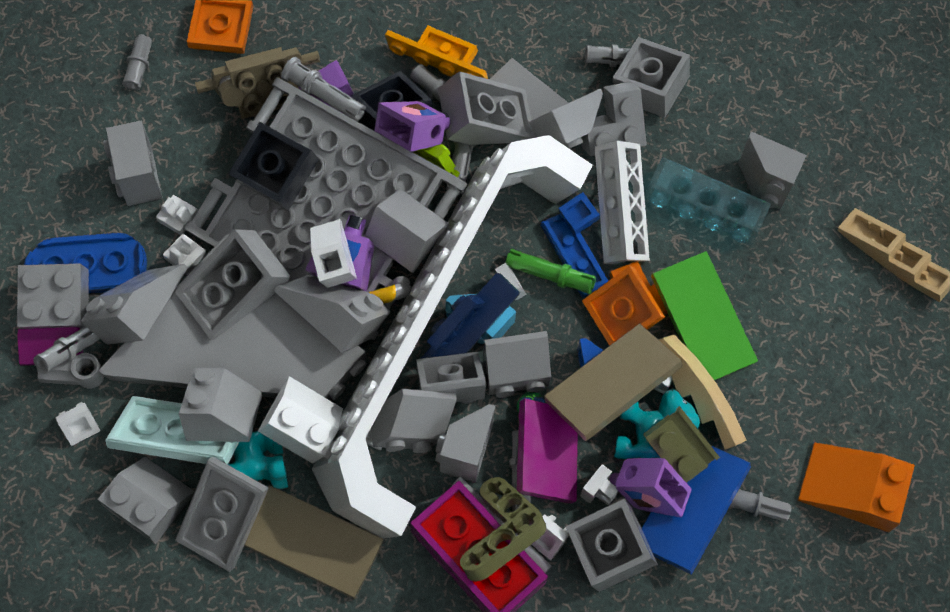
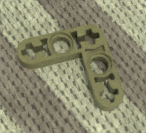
M500 477L491 478L484 482L480 488V495L486 506L504 524L466 551L460 559V565L467 578L471 581L477 582L486 579L533 544L546 531V523L540 511L505 479ZM495 493L502 494V497L499 499ZM520 505L517 510L506 513L509 507ZM511 540L508 546L501 549L496 548L502 541Z

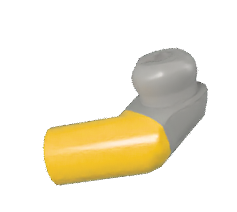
M399 276L393 280V285L370 291L369 293L379 297L383 304L407 297L412 287L409 285L410 281L407 277Z

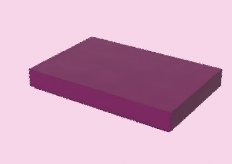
M530 399L519 401L517 491L523 495L571 504L577 501L578 433L547 403Z

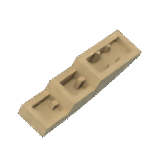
M856 208L838 227V232L898 278L922 293L941 302L950 291V271L931 262V254L906 242L905 233Z
M675 335L659 339L662 344L682 360V367L672 374L671 377L676 390L679 391L682 397L692 396L702 424L714 420L724 449L737 446L746 441L731 406L717 383L697 357Z

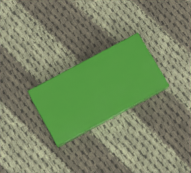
M707 251L651 275L680 341L697 357L714 381L758 362Z

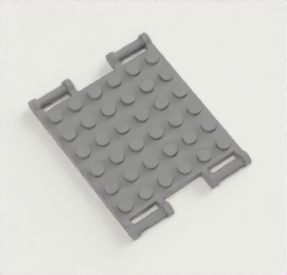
M276 77L272 84L273 90L255 119L249 121L246 129L253 133L259 122L266 124L284 94L289 95L270 127L311 149L319 158L291 208L288 211L237 181L233 187H230L214 178L210 185L212 187L211 191L192 222L188 221L184 229L214 247L226 234L230 235L235 229L255 230L291 276L285 282L287 283L307 275L312 276L306 271V267L312 257L310 228L340 219L344 229L349 215H354L366 220L362 233L364 237L376 206L396 191L401 189L419 203L428 207L442 182L448 184L449 187L434 213L444 219L459 192L463 193L467 183ZM222 194L227 195L207 230L201 229ZM374 246L367 292L379 289L380 285L384 287L393 285V280L386 277L395 260L376 246ZM394 301L385 303L383 306L389 310ZM376 332V333L374 334V336L372 337V340H375V339H376V337H377V335L379 334V332Z

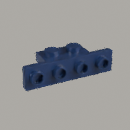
M496 273L477 295H467L466 297L463 295L458 298L452 305L451 309L453 312L448 318H442L431 329L433 335L427 340L431 347L420 359L468 353L519 296L520 292L501 273Z

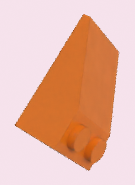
M815 442L798 501L880 530L891 532L901 522L915 465L885 454Z

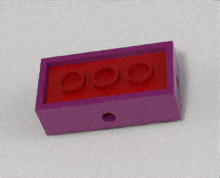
M460 481L456 482L410 523L411 533L482 612H516L546 584L548 576L524 550L484 580L476 582L467 578L460 565L462 555L501 525ZM511 540L502 541L496 548L501 549L508 546Z

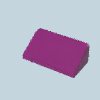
M80 328L18 329L17 339L20 366L35 365L34 357L54 346V342L59 338H67L80 330ZM84 349L78 352L76 356L83 353Z

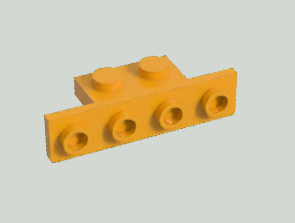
M428 25L418 42L390 30H387L385 33L389 49L397 55L403 56L405 54L410 56L417 63L436 67L447 76H453L460 71L488 79L485 70L471 65L478 52L477 45Z

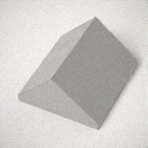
M399 189L376 206L364 237L370 239L374 246L414 273L449 223Z

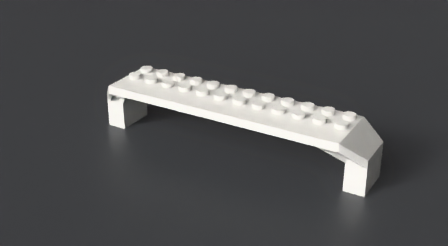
M551 136L511 142L503 149L498 148L491 158L487 156L482 161L448 220V227L437 240L415 280L410 294L404 300L344 409L339 430L328 451L312 467V471L332 511L382 539L402 536L416 506L377 483L365 438L499 190L522 182L552 203L557 204L581 189L593 165Z

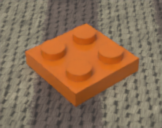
M196 0L187 38L188 48L244 54L253 12L252 0Z
M631 266L582 300L609 346L639 323L648 330L665 318L635 268Z

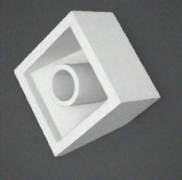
M289 376L258 432L307 461L315 463L325 456L339 430L343 408Z

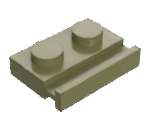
M680 406L676 408L673 414L667 415L643 434L661 458H665L686 483L706 469L708 464L714 459L720 458Z

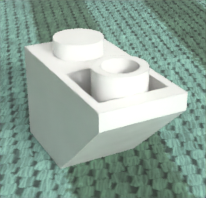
M338 219L310 228L311 252L319 282L329 288L357 279L342 221Z

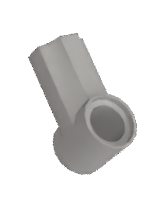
M81 353L70 362H62L46 374L37 369L38 381L40 383L81 385L87 389L99 386L105 376L98 371L102 366L97 358L89 353ZM94 367L91 374L87 376L81 375L85 368Z

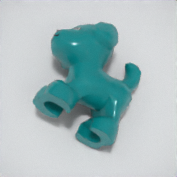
M674 389L667 390L663 394L658 410L643 411L639 408V402H636L620 415V419L628 420L635 424L637 444L633 445L631 440L625 436H618L614 457L617 459L661 458L643 434L667 415L673 414L679 406L697 429L700 424L699 415L696 414L694 407L683 399L679 391Z
M258 431L252 432L250 442H239L233 453L235 462L228 464L229 466L256 481L262 479L270 480L272 486L276 489L288 488L283 455H279L283 454L282 445ZM268 450L271 454L278 456L266 457L264 452Z

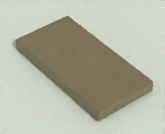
M639 323L544 396L545 402L587 441L682 367V360Z
M269 485L244 547L355 600L384 543V539Z

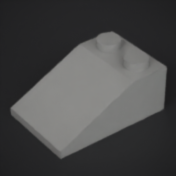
M460 71L438 88L442 112H446L450 117V126L445 130L447 140L468 145L511 143L535 138L529 123L532 119L525 89Z
M235 229L175 293L208 337L215 339L275 294L274 289L276 286L284 284L291 276L255 230Z
M185 264L150 269L94 298L87 305V313L81 322L106 344L144 340L188 267Z
M309 275L278 285L274 289L275 293L341 352L372 339L390 313L383 306L382 300L376 295L341 284L327 288L319 282V278Z

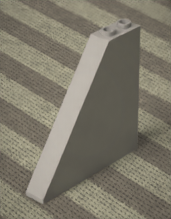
M226 234L176 287L145 339L142 341L125 342L98 370L109 380L187 388L193 368H225L260 390L262 397L271 398L277 397L287 377L290 376L326 399L330 400L331 398L334 401L345 390L346 386L344 383L351 375L353 377L358 376L365 368L367 356L365 351L358 345L341 352L277 293L218 337L210 339L175 291L229 236V234Z

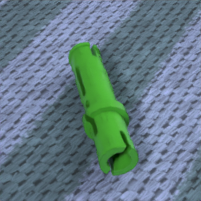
M511 249L506 258V264L510 268L558 283V287L565 288L567 286L587 294H591L594 289L596 276L572 269L571 265L555 264L515 249Z

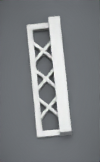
M614 141L595 146L604 264L625 261H650L640 144ZM625 150L630 151V158H631V164H630V165H629V163H628L627 160H626V151H625ZM629 180L633 185V194L629 191ZM631 210L635 213V223L631 220ZM634 239L638 243V254H634Z

